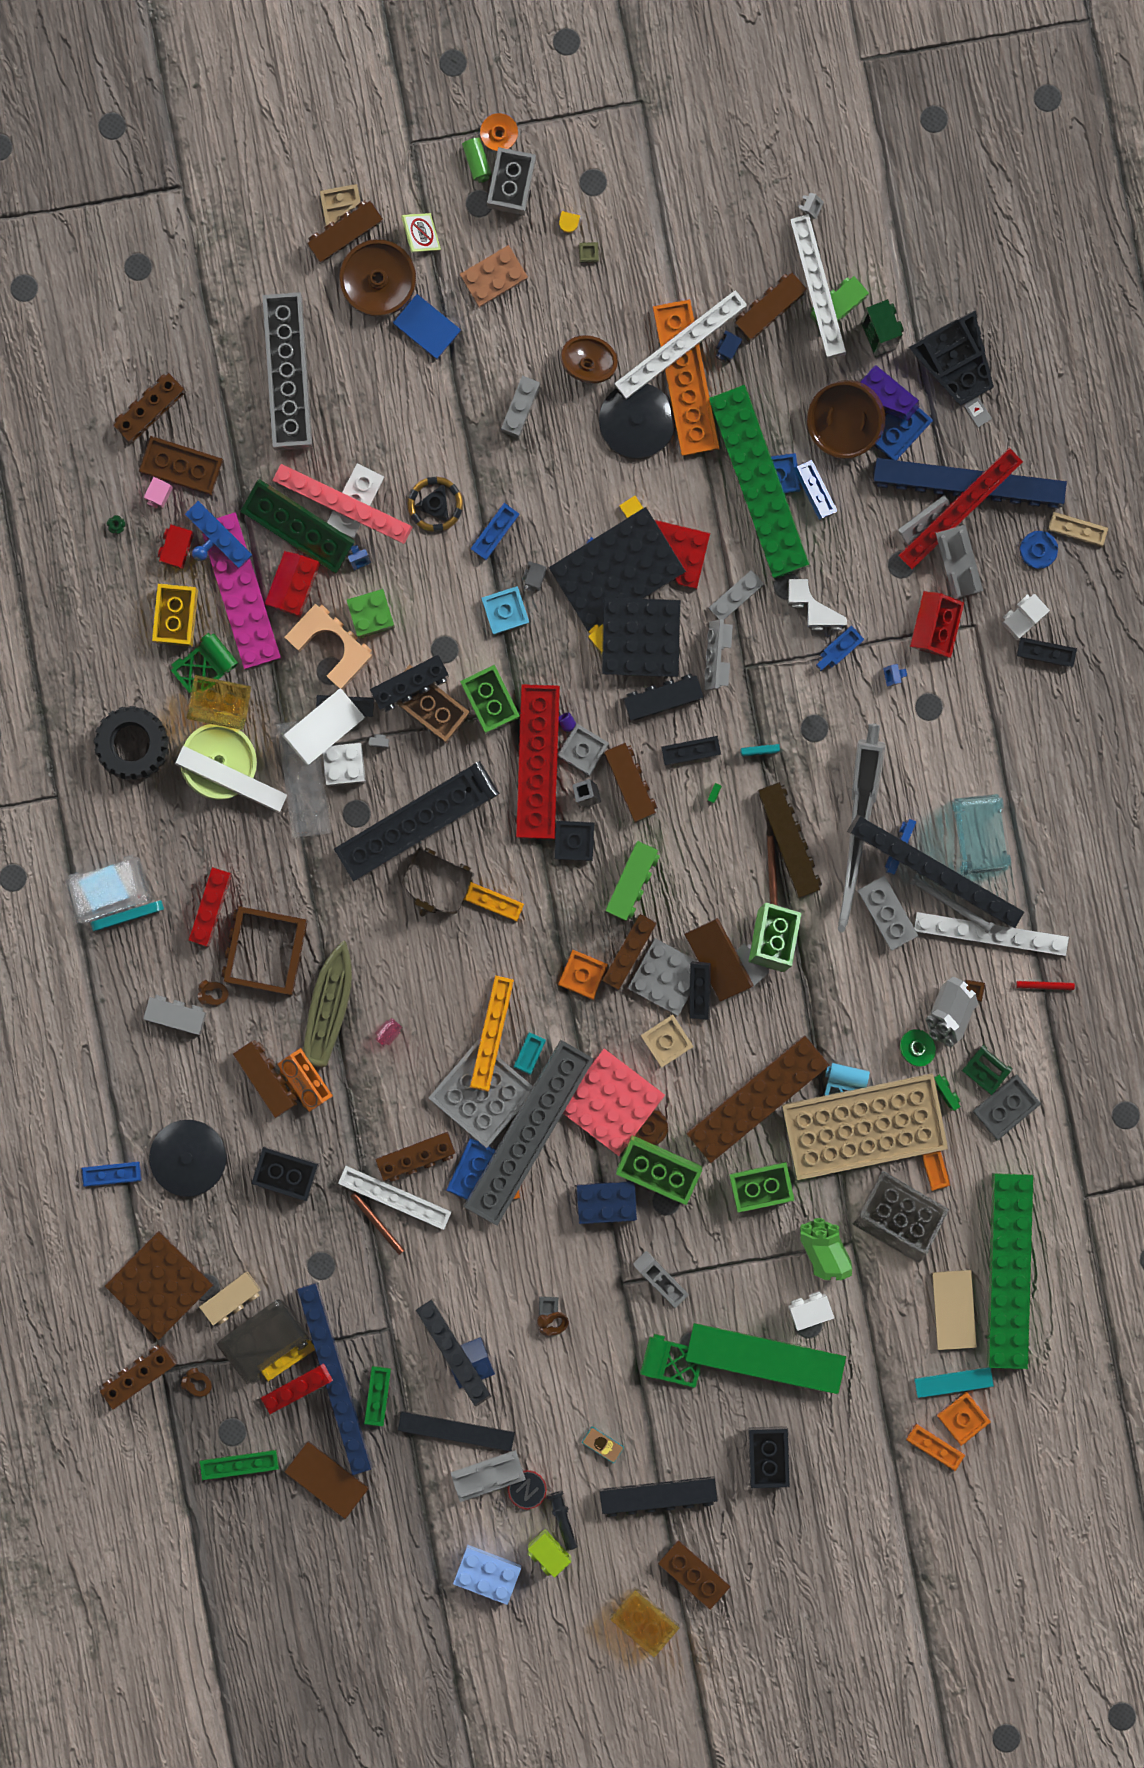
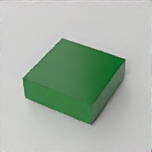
M714 784L707 802L715 803L722 787L720 784Z

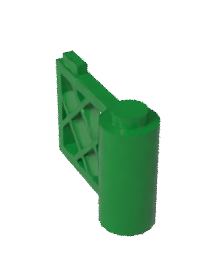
M207 633L200 639L202 643L183 660L179 658L172 664V673L195 700L238 665V661L215 634L210 635V633ZM198 652L204 657L203 665L193 664L194 656ZM182 666H190L189 678L182 677L177 670ZM193 667H203L202 679L192 678ZM206 668H213L218 675L212 680L205 679ZM192 680L202 681L201 690L197 693L191 688Z
M654 1333L653 1337L649 1336L640 1374L696 1388L701 1364H690V1362L686 1361L689 1366L679 1372L674 1363L683 1357L686 1360L687 1351L684 1353L682 1349L688 1350V1346L664 1340L665 1336ZM671 1346L679 1348L682 1355L672 1360L669 1355ZM672 1364L677 1373L671 1377L664 1376L665 1368ZM691 1369L694 1374L692 1382L685 1381L681 1374Z

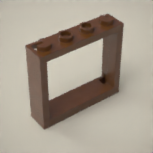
M239 906L238 910L235 909L233 914V921L236 922L234 929L231 928L229 940H232L231 947L226 949L225 958L228 961L227 966H223L221 977L224 978L223 982L293 995L308 920ZM244 913L298 924L285 988L231 977Z

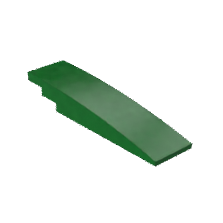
M693 1323L686 1361L839 1394L846 1356L798 1344Z

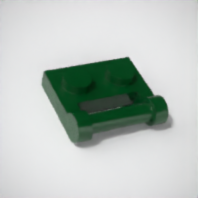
M983 1044L961 1071L992 1095L1013 1068L1009 1065L1006 1066L990 1053ZM983 1056L1002 1072L1000 1076L979 1060L980 1057Z

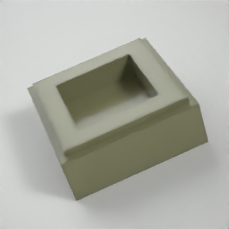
M598 242L579 243L580 263L599 262Z

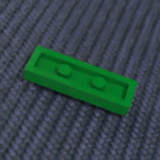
M372 1366L364 1424L384 1426L391 1368Z

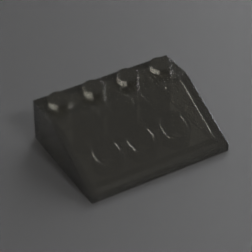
M882 1171L859 1210L853 1225L920 1263L927 1255L949 1209Z

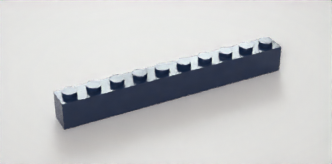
M877 458L875 460L873 484H877V487L888 488V485L896 486L897 490L913 488L915 492L926 493V490L934 491V494L945 495V492L953 493L954 497H959L984 471ZM1010 474L987 498H991V501L1002 502L1003 499L1010 500L1009 503L1011 504L1028 502L1029 506L1039 507L1040 504L1048 505L1047 508L1059 509V506L1062 507L1065 503L1067 481Z
M318 1282L299 1287L297 1290L319 1364L324 1363L333 1381L326 1384L352 1475L371 1470L372 1463Z

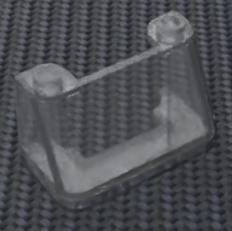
M134 855L126 856L122 862L82 875L79 872L68 875L69 879L66 880L74 917L79 925L88 923L91 919L95 920L117 911L153 902L139 857L135 858Z

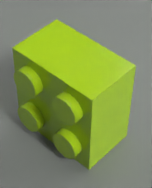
M546 1529L540 1532L528 1544V1555L534 1562L538 1560L542 1564L541 1569L547 1576L552 1575L555 1578L571 1563V1555Z

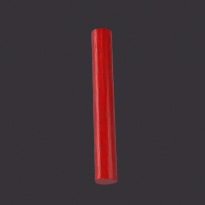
M1016 981V988L1074 990L1075 983Z

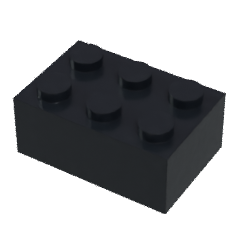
M264 1146L251 1184L308 1201L320 1163Z
M787 1426L748 1427L750 1487H790Z

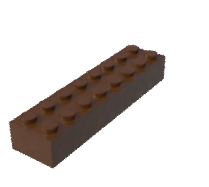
M804 1035L687 1131L686 1134L707 1160L712 1163L830 1065Z

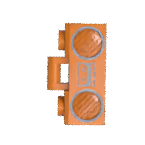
M301 1048L277 1064L281 1074L288 1080L286 1085L294 1092L296 1097L300 1098L302 1105L308 1112L333 1096Z

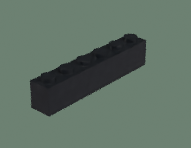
M715 1476L600 1489L602 1514H606V1517L618 1516L619 1512L632 1515L637 1514V1510H645V1513L656 1512V1508H664L667 1511L674 1510L675 1506L683 1505V1508L695 1507L694 1504L702 1503V1506H712L714 1502H718Z

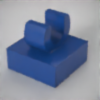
M358 545L351 548L353 554L349 555L348 558L354 570L371 564L366 549L360 551Z
M898 664L883 668L887 687L902 683L901 678L907 677L906 669L899 670Z

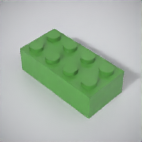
M636 842L606 908V913L623 921H627V918L632 919L636 910L633 905L635 901H640L644 890H641L643 883L648 884L652 875L649 870L651 866H656L660 857L657 854V849L642 842Z
M633 1135L616 1169V1175L687 1205L702 1172L701 1165Z

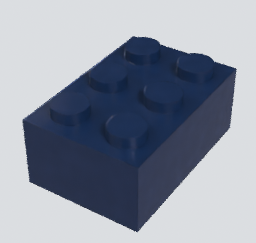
M634 1182L577 1184L579 1224L637 1220Z

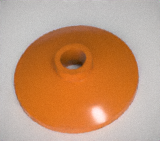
M492 114L481 125V140L486 147L493 151H498V147L509 149L515 144L518 137L517 124L506 114ZM501 131L503 135L497 137L496 132Z

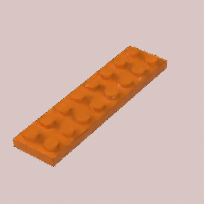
M690 299L653 306L660 348L695 322ZM698 344L665 369L682 456L719 449L700 346Z

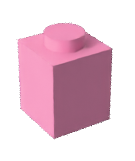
M153 477L144 496L145 500L148 501L147 504L156 509L158 506L163 508L173 487Z

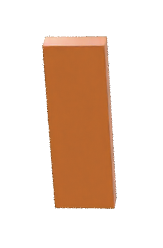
M918 1424L914 1425L906 1438L908 1442L953 1471H956L965 1457V1454Z

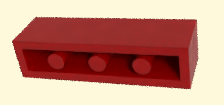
M212 867L189 941L210 946L232 873Z

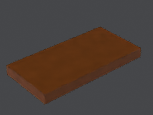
M150 436L139 473L212 496L223 459Z
M718 918L684 934L698 961L711 963V986L720 1002L754 986Z
M310 1441L305 1444L285 1470L287 1475L344 1519L348 1517L369 1489L368 1486Z

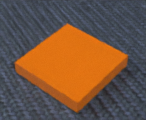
M572 950L558 985L594 999L608 964Z
M967 1391L937 1414V1417L960 1446L991 1423Z

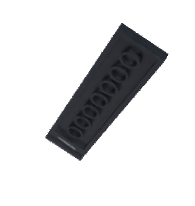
M478 761L340 844L334 850L354 882L482 806L500 793L481 761ZM467 788H471L470 793L466 792Z

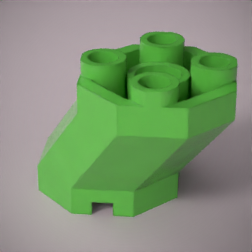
M815 1218L813 1221L802 1224L800 1226V1239L813 1265V1274L824 1280H831V1277H836V1280H844L852 1276L851 1259L839 1237V1226L825 1222L822 1218Z

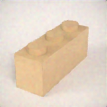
M247 1271L201 1305L200 1309L212 1325L218 1323L220 1326L229 1319L227 1317L229 1313L233 1311L236 1314L244 1308L242 1304L245 1301L249 1300L252 1302L260 1296L257 1292L261 1289Z

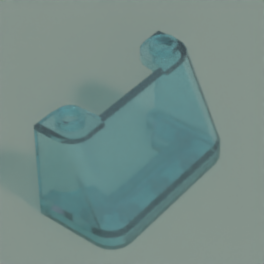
M998 794L954 798L951 800L952 810L957 813L954 815L957 825L960 861L963 860L960 867L961 875L967 876L1008 870V866H1011L1010 854L1007 855L1001 814V809H1004L1003 798H999Z

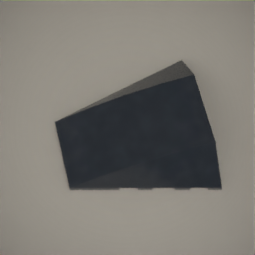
M976 310L953 320L908 347L960 406L994 388L985 355V348L982 343L980 327L977 322Z

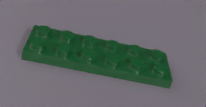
M261 479L256 481L240 511L309 557L319 561L320 564L334 573L339 571L355 543L353 539Z

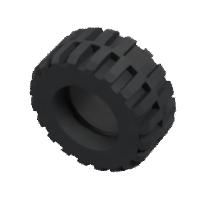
M136 706L120 707L118 710L108 713L109 715L100 721L101 725L95 731L97 734L96 738H94L96 747L94 750L100 764L109 773L125 780H140L141 778L150 777L152 773H156L161 764L165 763L166 754L168 755L169 737L161 720L148 710ZM134 725L141 727L149 737L150 745L148 752L137 761L123 760L118 756L114 748L115 736L126 726Z

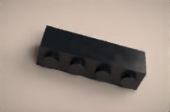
M688 674L682 676L681 681L678 682L669 680L664 682L663 686L656 688L654 685L645 688V692L640 694L637 691L626 694L627 698H624L623 701L629 720L632 722L702 700L704 697L697 676Z

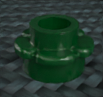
M114 515L107 521L108 530L113 534L122 533L126 526L125 520L121 519L118 515Z

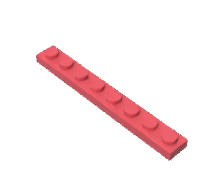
M283 464L279 466L272 480L402 544H405L413 528L407 523Z

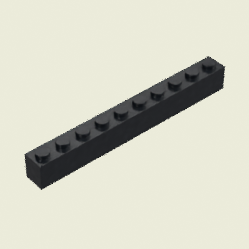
M856 815L847 830L848 833L1009 927L1016 928L1024 914V911L861 816Z

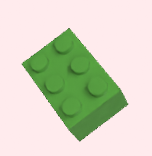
M495 664L460 681L486 735L520 719V715Z
M770 903L763 904L757 912L748 962L780 972H785L792 967L801 913Z
M786 1162L729 1174L738 1213L795 1201Z

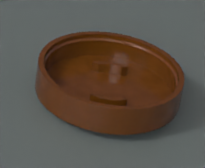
M853 380L834 382L821 389L810 403L807 413V426L810 436L822 451L833 457L854 458L860 456L874 447L881 438L885 426L883 404L878 395L863 383Z

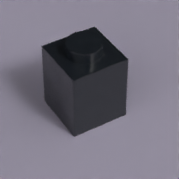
M591 779L572 785L576 803L583 808L601 803L598 786Z

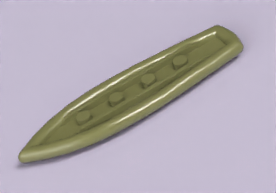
M342 941L327 958L314 987L303 1049L304 1054L313 1067L327 1066L348 1005L352 981V965L346 941Z

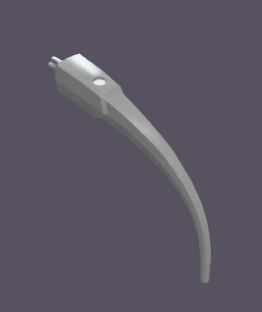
M874 723L868 726L867 740L860 739L857 743L851 794L853 800L851 824L856 815L869 821L873 803L876 802L886 745L884 742L878 741L880 725ZM850 834L845 886L838 922L839 932H844L848 924L865 843Z

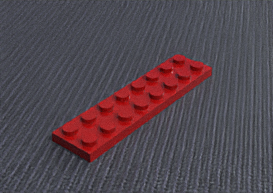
M521 684L516 838L555 839L560 686Z

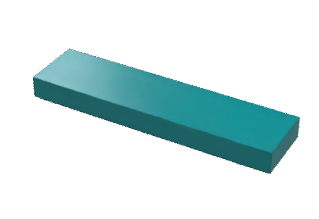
M989 1367L914 1378L917 1398L994 1387L992 1371Z

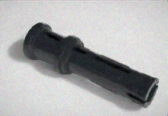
M557 1491L547 1495V1499H550L553 1509L551 1511L552 1515L556 1516L566 1551L576 1549L578 1546L567 1514L569 1509L565 1505L562 1496L564 1493L563 1491Z

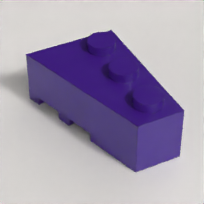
M877 365L860 382L870 387L878 395L885 413L908 421L920 407L919 400Z

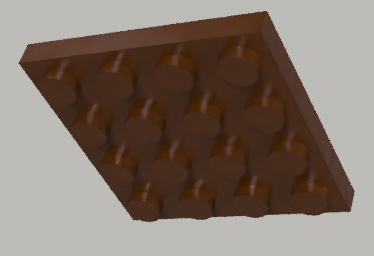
M158 1231L105 1287L160 1340L214 1284Z

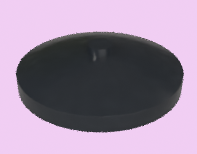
M650 384L644 385L628 399H625L616 388L607 396L600 410L599 427L601 435L606 444L615 453L630 459L651 457L664 449L673 435L675 418L672 404L660 389Z
M191 1119L179 1120L164 1127L155 1137L149 1154L151 1172L159 1185L172 1194L184 1197L197 1196L213 1188L221 1179L227 1162L226 1148L220 1135L206 1123Z

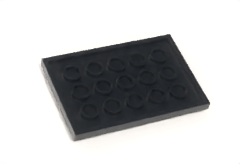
M647 507L639 510L548 567L588 633L595 625L600 626L603 624L604 597L644 599L686 573Z

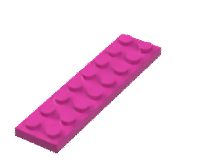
M236 512L216 518L247 549ZM202 532L204 541L206 542L209 538ZM214 544L208 550V554L244 669L281 659L251 559L239 569Z

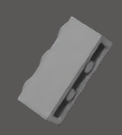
M522 375L501 427L502 433L520 439L540 389V382Z
M156 994L155 998L149 997L144 1020L201 1035L207 1015L206 1012H203L202 1007L192 1005V1008L184 1006V1002L174 1000L173 1003L167 1002V997Z

